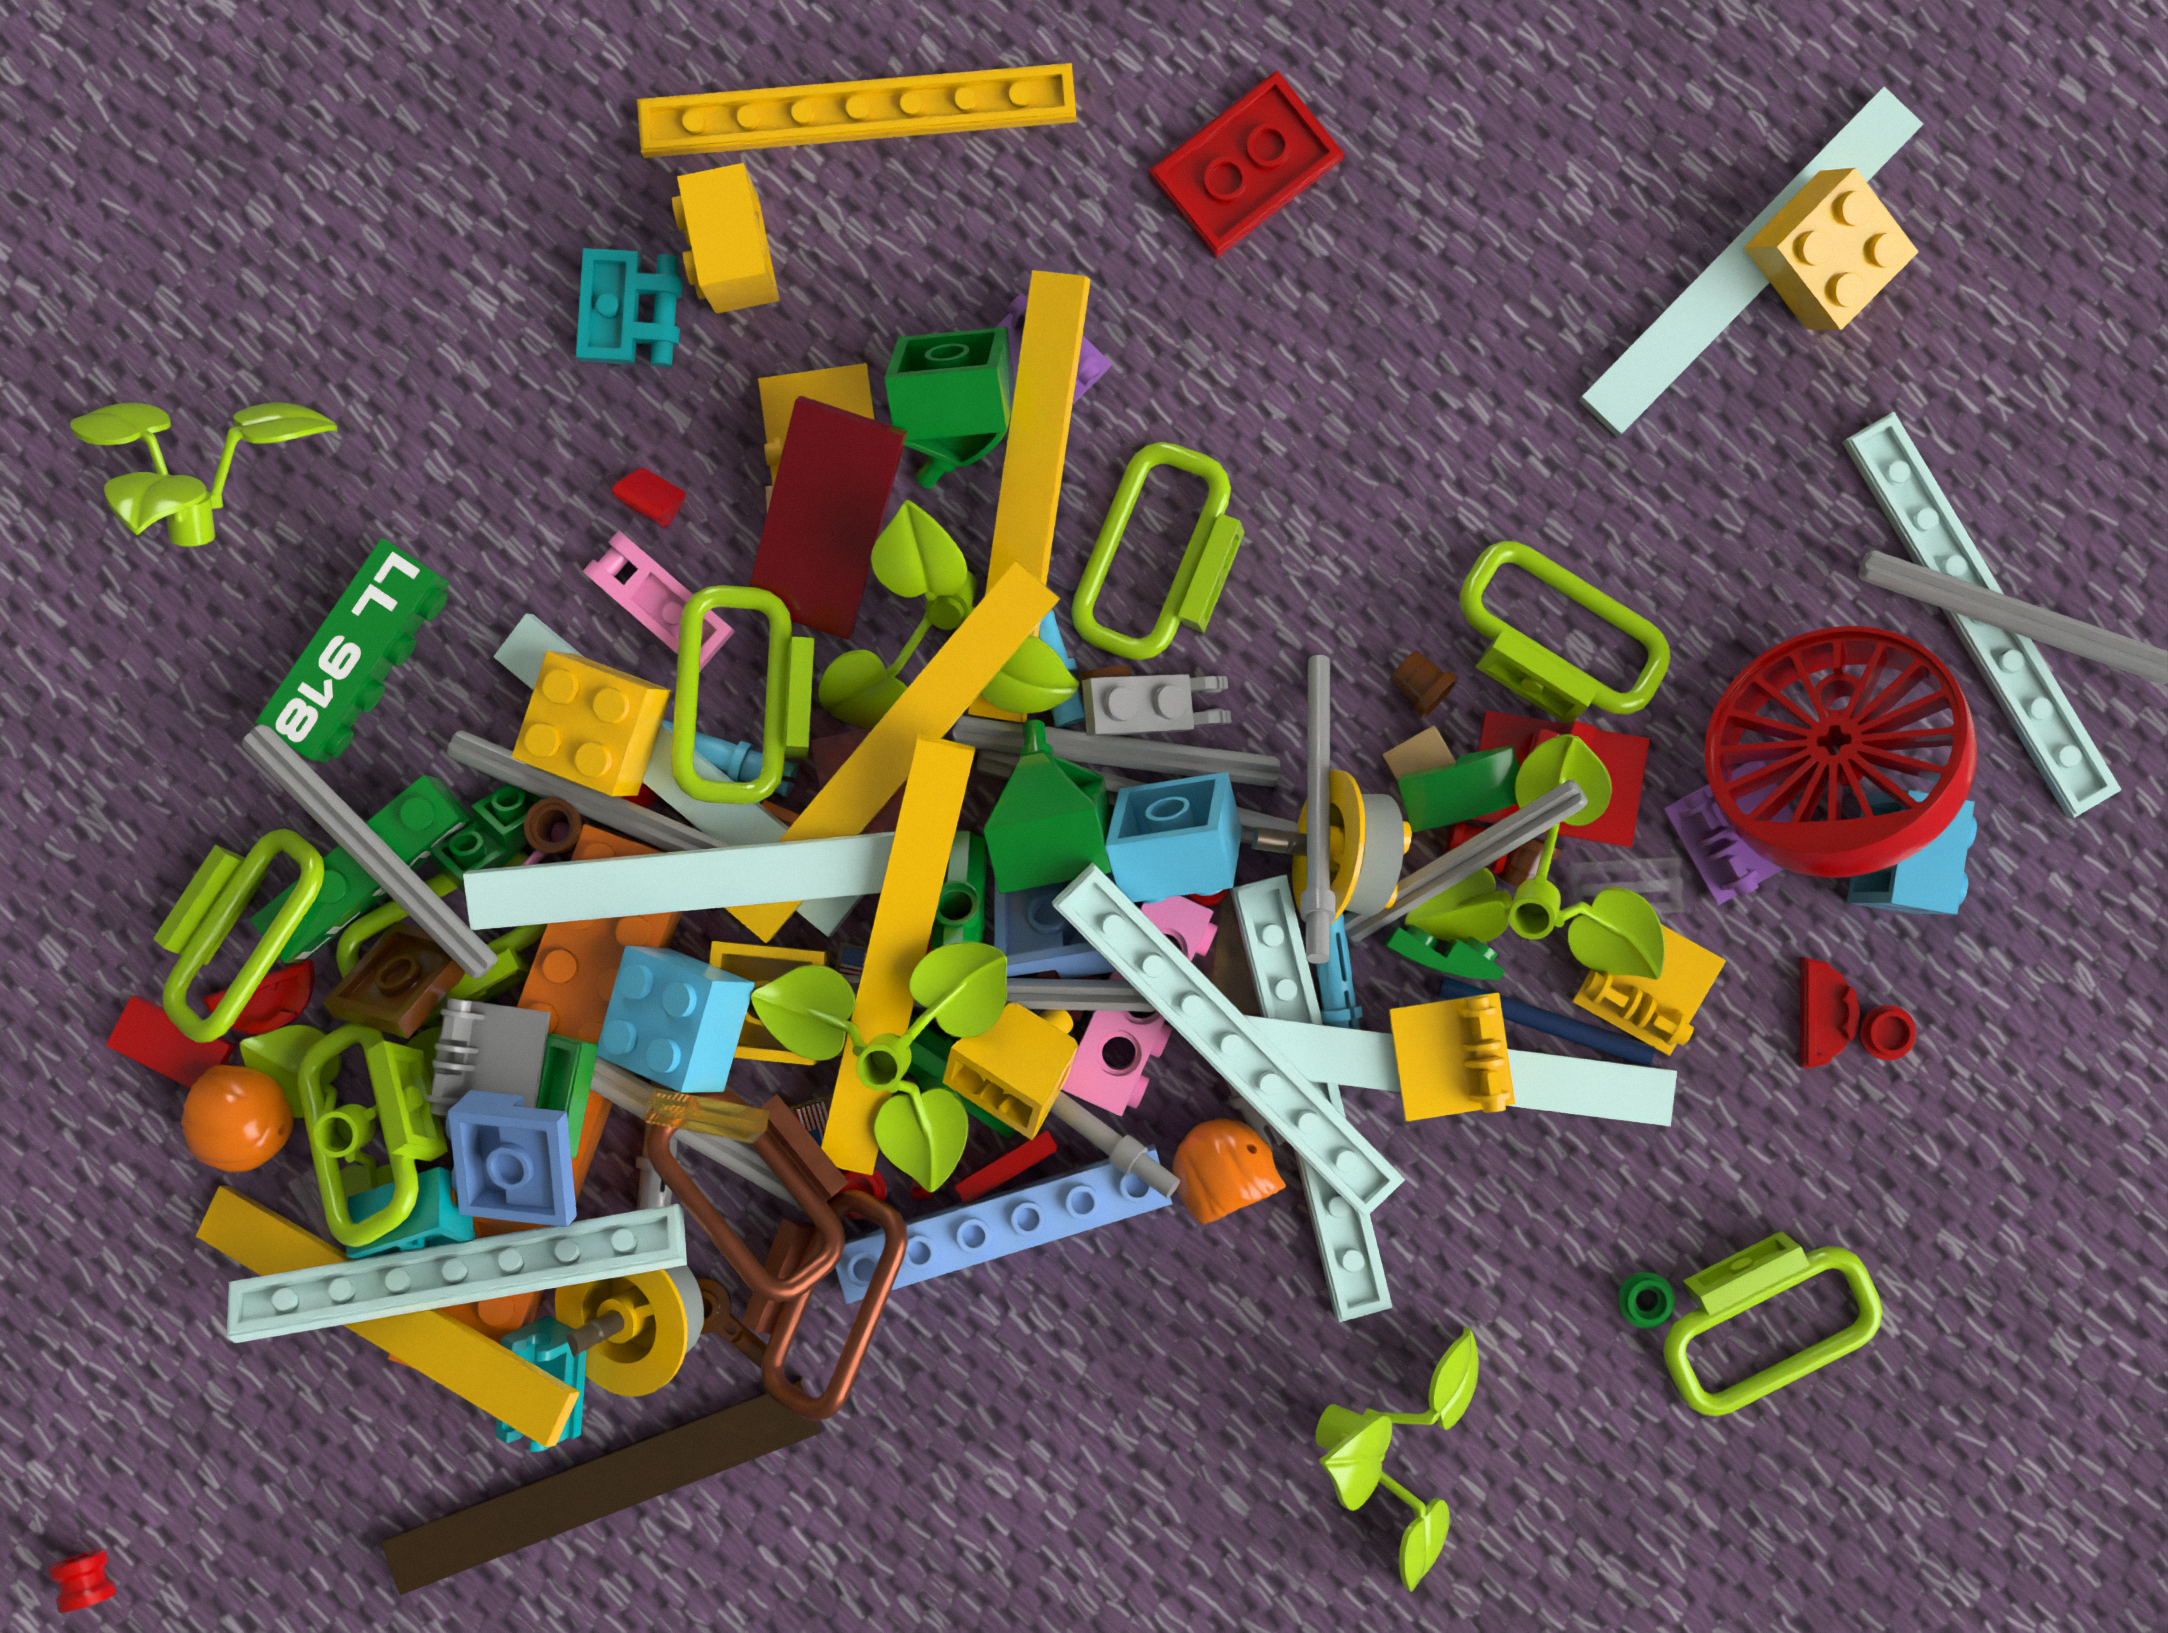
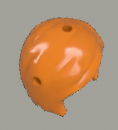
M214 1065L208 1068L197 1079L196 1083L192 1085L184 1103L181 1125L186 1142L185 1146L189 1153L198 1161L226 1172H246L260 1167L283 1148L292 1134L294 1117L284 1089L269 1075L244 1066Z
M1217 1118L1195 1126L1180 1143L1173 1158L1172 1174L1180 1179L1176 1192L1188 1213L1201 1224H1208L1223 1218L1231 1212L1268 1198L1286 1187L1285 1182L1277 1172L1272 1151L1268 1144L1251 1126L1241 1121Z

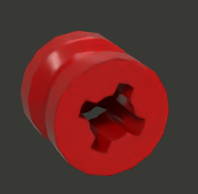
M105 1548L77 1554L48 1566L50 1580L58 1583L60 1591L56 1599L58 1613L82 1609L117 1594L114 1581L106 1578L104 1567L109 1560Z

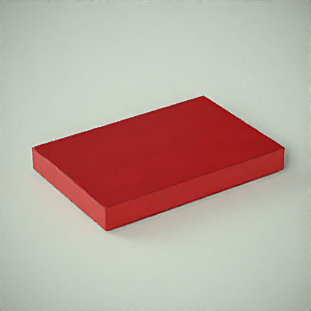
M1276 70L1149 170V177L1215 259H1217L1344 159L1345 153L1278 70Z
M1486 710L1482 716L1477 752L1513 745L1519 767H1521L1524 760L1530 754L1528 751L1535 731H1540L1542 728L1562 735L1564 725L1566 724ZM1596 729L1590 749L1602 761L1610 775L1612 794L1609 805L1604 814L1587 825L1573 826L1561 821L1557 836L1626 848L1632 847L1650 738ZM1517 803L1468 820L1494 825L1520 810Z

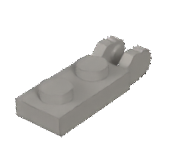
M1189 674L1104 677L1082 680L1088 737L1184 732L1193 730L1194 727L1231 723L1230 710L1227 711L1219 708L1193 713L1191 693L1215 694L1228 689L1227 676L1190 678Z

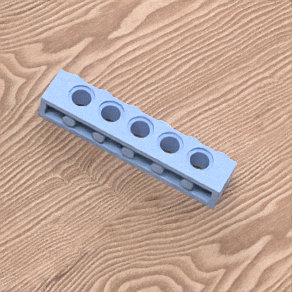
M1154 1144L1145 1146L1148 1148L1146 1155L1160 1164ZM1109 1158L978 1197L970 1203L966 1201L965 1203L962 1202L904 1220L907 1227L908 1245L904 1260L891 1290L1171 1205L1172 1201L1170 1197L1165 1198L1132 1173L1126 1176L1109 1163ZM882 1227L845 1238L846 1244L842 1258L835 1267L846 1304L862 1300L865 1296L884 1249L885 1233Z

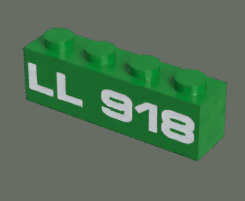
M381 538L255 723L270 727L287 745L310 760L327 763L330 757L338 758L351 743L354 731L350 728L361 712L367 713L371 711L382 698L385 692V685L382 682L394 665L399 667L404 664L411 656L417 644V640L413 636L424 620H433L445 606L448 594L444 591L450 584V581L395 544Z
M423 775L367 821L366 824L414 872L431 858L430 849L472 824L475 819L440 778ZM340 845L323 858L325 874L322 887L315 901L280 952L279 957L284 963H297L309 960L388 894ZM299 879L250 919V922L262 936H264L291 895Z

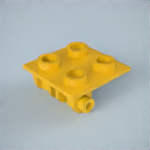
M867 363L758 378L767 444H764L767 465L771 469L773 487L794 403L800 395L875 420Z
M1661 924L1665 940V957L1659 979L1655 980L1631 975H1612L1608 971L1600 973L1591 969L1572 1002L1645 1043L1655 1046L1656 1049L1670 1056L1677 1043L1684 1046L1690 1039L1694 1027L1689 1023L1726 960Z
M1498 992L1389 1009L1404 1119L1406 1122L1476 1110H1483L1484 1113L1506 1110L1505 1106L1515 1104L1502 1008Z

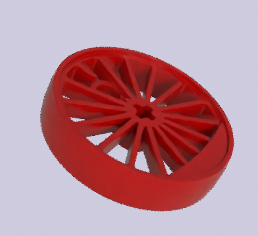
M1865 626L1830 627L1804 633L1774 646L1757 657L1737 675L1721 696L1710 719L1705 740V767L1711 792L1732 830L1749 848L1765 860L1783 869L1815 877H1851L1876 872L1902 862L1925 848L1948 827L1960 811L1971 789L1977 765V738L1973 716L1959 683L1945 664L1926 647L1906 636L1880 628ZM1846 665H1867L1860 680L1846 673ZM1885 667L1902 672L1871 702L1869 701ZM1832 668L1834 674L1823 678L1814 688L1809 675ZM1801 679L1820 722L1814 720L1779 691ZM1920 681L1935 691L1933 694L1887 713ZM1845 696L1851 697L1847 707L1840 710L1829 709L1836 699ZM1770 700L1802 727L1755 714ZM1946 708L1952 711L1954 724L1951 727L1893 732ZM1745 729L1787 740L1738 745ZM1952 746L1948 763L1945 766L1889 752L1892 750ZM1779 760L1732 781L1733 763ZM1871 764L1934 781L1937 784L1922 802H1917ZM1865 776L1906 810L1875 816L1860 786L1859 780ZM1787 778L1751 813L1744 814L1737 806V799ZM1829 782L1828 821L1809 822ZM1807 786L1790 822L1769 821ZM1842 786H1851L1865 817L1841 820Z

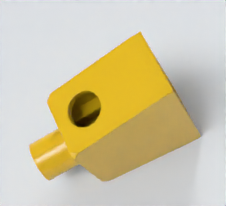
M1009 1003L1004 1007L1000 1018L992 1028L976 1037L961 1038L951 1047L942 1083L1032 1140L1037 1135L1064 1086L1075 1058L1078 1044L1074 1038L1068 1035L1073 1029V1020L1066 1010L1045 1009L1038 1016L1019 1003Z

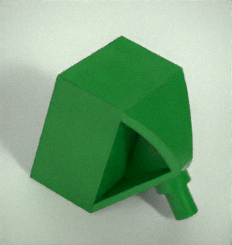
M1008 327L898 337L884 380L892 426L908 431L904 446L928 455V459L914 475L917 482L923 487L931 489L945 472H953L956 467L969 466L992 451L1006 434L1016 385Z
M1040 720L1025 722L1022 725L1024 746L1019 751L1020 759L998 794L983 829L999 894L1074 880L1092 862L1104 874L1110 873L1112 870L1105 844L1113 814L1104 776L1053 754V747L1046 742L1045 724Z

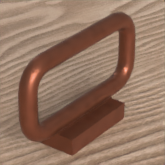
M726 1088L724 1092L688 1093V1096L693 1097L685 1107L672 1105L650 1127L646 1140L647 1156L654 1170L750 1289L761 1298L774 1302L792 1301L800 1297L827 1276L842 1258L846 1244L844 1228L838 1216L826 1201L848 1184V1180L778 1094L768 1100L754 1113L741 1097ZM708 1108L721 1110L727 1115L822 1234L823 1244L819 1252L787 1278L777 1279L766 1272L670 1151L669 1142L673 1134Z
M855 1189L837 1193L827 1204L836 1213L840 1222L845 1215L855 1212L878 1224L885 1233V1244L825 1393L818 1398L812 1397L792 1385L784 1375L786 1356L814 1287L792 1301L774 1302L761 1298L753 1291L741 1320V1324L753 1331L771 1335L761 1364L762 1380L768 1394L780 1405L798 1416L811 1421L832 1417L842 1408L848 1398L904 1260L908 1245L907 1227L901 1214L882 1200L864 1191ZM783 1218L763 1266L766 1272L774 1278L784 1279L791 1276L815 1256L823 1244L822 1234L817 1226L813 1223Z

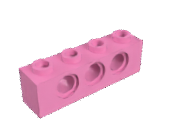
M1181 896L1168 897L1163 901L1152 904L1142 903L1140 910L1163 934L1171 935L1177 940L1180 951L1190 961H1192L1195 952L1202 956L1206 955L1218 928L1217 925L1209 922L1214 911ZM1116 969L1115 972H1111L1108 980L1126 979ZM1094 1010L1078 1045L1069 1076L1061 1090L1121 1117L1127 1105L1137 1109L1150 1079L1141 1075L1150 1054L1157 1058L1161 1056L1171 1034L1172 1027L1164 1024L1165 1018L1157 1010L1146 1017H1136L1128 1011ZM1113 1037H1125L1135 1047L1134 1058L1125 1067H1112L1105 1062L1102 1056L1105 1043Z

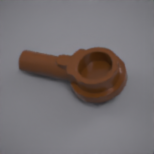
M701 1277L696 1279L701 1291L704 1307V1325L700 1334L717 1331L761 1368L767 1344L731 1314L733 1305L728 1290L722 1283L713 1278Z

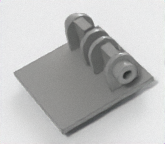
M446 997L444 1009L440 1011V1015H443L439 1042L435 1043L434 1048L437 1049L436 1060H432V1066L434 1067L431 1084L433 1088L432 1095L426 1096V1101L431 1102L430 1113L447 1116L448 1110L469 1090L522 1095L524 1107L536 1108L551 1013Z

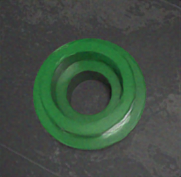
M1643 1271L1634 1273L1624 1280L1618 1291L1617 1302L1621 1314L1628 1322L1639 1328L1650 1329L1662 1325L1669 1319L1674 1309L1675 1297L1670 1284L1664 1278L1655 1273ZM1646 1289L1651 1290L1654 1294L1653 1304L1647 1309H1639L1636 1304L1638 1293Z

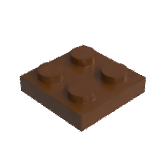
M394 922L327 996L323 1003L333 1017L409 1038L416 1029L425 1023L428 1015L446 994L462 980L465 971L424 929Z

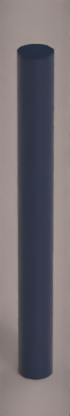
M1443 976L1437 997L1451 1000L1494 992ZM1500 995L1502 1015L1505 1020L1649 1067L1653 1060L1655 1046Z

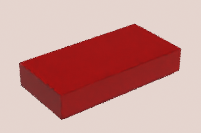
M134 995L130 997L105 1046L191 1089L192 1085L196 1083L197 1079L208 1068L214 1065H226L236 1044L222 1037L212 1042L197 1043L186 1037L169 1020L163 1007L139 995Z

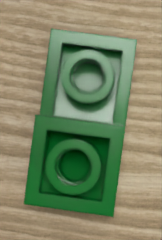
M1510 745L1459 756L1456 763L1402 774L1397 782L1412 832L1461 822L1517 804L1515 782L1520 767L1514 746Z
M505 784L471 806L475 822L429 850L434 865L465 894L463 879L465 872L469 870L502 868L528 843L524 833L525 817L530 808L542 799L514 785Z
M1411 924L1407 931L1400 927H1392L1381 946L1417 965L1454 976L1500 980L1506 971L1493 962L1498 954L1469 936L1465 943L1459 939H1451L1442 953L1439 954L1434 950L1439 941Z

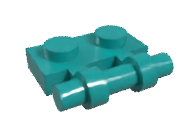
M583 248L576 358L580 362L635 365L636 343L651 345L650 365L660 368L672 367L673 347L679 346L680 328L675 326L676 299L682 298L683 279L678 277L679 257L669 254L657 255L656 274L641 273L642 257L638 251ZM639 295L655 297L653 323L638 322Z

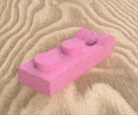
M618 530L608 542L612 547L599 562L593 559L583 572L678 654L680 619L684 605L693 594ZM630 561L638 570L623 585L615 576ZM709 610L704 615L702 623L700 671L735 632L712 610Z

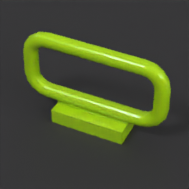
M1166 442L1147 445L1135 453L1125 470L1074 595L1071 616L1074 628L1083 640L1094 647L1120 657L1140 661L1153 658L1167 649L1176 634L1180 622L1184 626L1202 633L1205 632L1245 533L1240 520L1224 515L1228 506L1231 487L1228 474L1219 462L1205 454ZM1168 464L1204 478L1208 484L1209 493L1155 628L1147 637L1137 639L1098 624L1093 616V607L1148 472L1156 465Z
M1501 541L1488 546L1478 557L1464 580L1459 595L1461 611L1466 621L1475 630L1492 640L1475 668L1565 724L1574 721L1589 707L1590 703L1613 714L1629 715L1643 709L1653 698L1668 670L1671 659L1669 644L1663 633L1656 626L1527 545L1517 541ZM1503 563H1513L1520 566L1640 641L1648 652V660L1633 688L1626 693L1612 690L1489 613L1482 604V594L1497 568Z
M710 586L693 594L684 605L679 628L671 766L673 778L679 788L693 799L707 803L744 805L758 803L772 795L781 783L785 758L807 759L814 638L792 637L790 612L783 601L770 591L756 587ZM713 608L754 609L761 611L769 619L770 632L762 768L758 777L751 782L709 781L698 776L694 769L702 623L704 615Z
M286 828L270 831L258 840L246 858L215 844L153 938L164 949L181 956L165 982L162 995L163 1009L169 1020L186 1037L197 1043L216 1040L224 1035L234 1024L315 901L322 887L325 874L323 859L317 849L297 832ZM284 851L300 865V879L214 1012L207 1019L202 1020L186 1002L188 987L203 964L208 965L268 874L265 869L276 854Z
M520 850L504 866H521L529 856ZM442 872L424 882L439 898L458 888ZM394 899L360 917L344 930L338 941L336 952L338 968L343 979L360 961L359 950L363 942L390 927L394 922H399L409 916ZM547 923L519 926L486 944L497 955L498 960L493 968L480 978H472L465 972L462 980L439 1002L428 1015L423 1025L433 1028L441 1026L443 1015H440V1011L444 1009L446 997L486 1003L527 980L531 966L525 955L520 954L519 951L532 945L543 936Z
M349 1022L326 1035L307 1050L300 1063L297 1084L327 1224L331 1234L341 1244L360 1247L372 1243L397 1228L409 1217L416 1204L419 1191L418 1175L414 1160L420 1159L431 1162L448 1152L440 1117L438 1114L430 1113L431 1102L426 1101V1096L432 1095L433 1088L423 1050L385 1041L380 1030ZM360 1043L364 1049L394 1178L395 1190L390 1203L385 1208L362 1222L355 1224L349 1214L338 1160L323 1154L314 1142L313 1131L318 1121V1113L324 1109L325 1104L321 1088V1073L325 1064L350 1046Z
M1780 1231L1683 1280L1692 1301L1699 1308L1684 1315L1671 1326L1665 1336L1663 1354L1666 1366L1679 1394L1690 1408L1703 1415H1725L1839 1359L1870 1341L1881 1324L1883 1310L1880 1297L1866 1267L1856 1254L1843 1247L1825 1246L1804 1254L1802 1247ZM1834 1268L1840 1270L1845 1275L1859 1306V1316L1854 1324L1722 1392L1713 1394L1703 1390L1686 1355L1687 1344L1694 1336L1824 1270Z

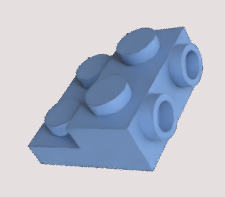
M1105 873V875L1116 885L1113 873ZM995 879L994 947L1000 949L1007 957V977L1056 970L1061 979H1072L1116 971V968L1052 904V901L1073 880L999 894Z
M469 1090L448 1110L446 1134L452 1142L454 1160L451 1180L452 1187L458 1195L460 1215L568 1227L577 1216L567 1111L524 1107L522 1095Z

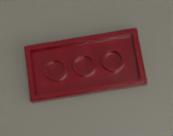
M801 395L794 403L749 587L770 591L780 598L790 612L792 622L849 640L853 635L872 565V550L881 532L908 431Z

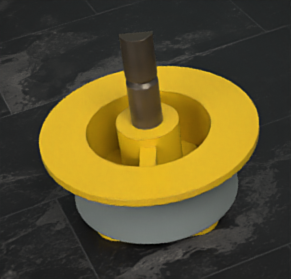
M1336 769L1330 770V890L1336 895V917L1330 924L1338 919L1344 909L1365 916H1374L1383 908H1391L1398 892L1397 882L1402 867L1403 855L1409 849L1412 837L1410 824L1402 820L1400 809L1391 796L1386 794H1361L1353 776L1346 771ZM1307 798L1299 817L1298 832L1289 831L1287 833L1285 830L1256 827L1251 847L1257 850L1278 853L1286 852L1293 855L1292 884L1300 914L1301 893L1307 890Z
M687 1265L557 1287L555 1292L556 1320L575 1329L565 1334L573 1357L587 1350L585 1375L603 1389L622 1396L647 1395L671 1381L679 1370L685 1354L697 1342L704 1325V1307L701 1291Z

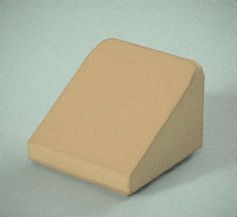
M1434 725L1382 754L1396 781L1404 773L1456 763Z

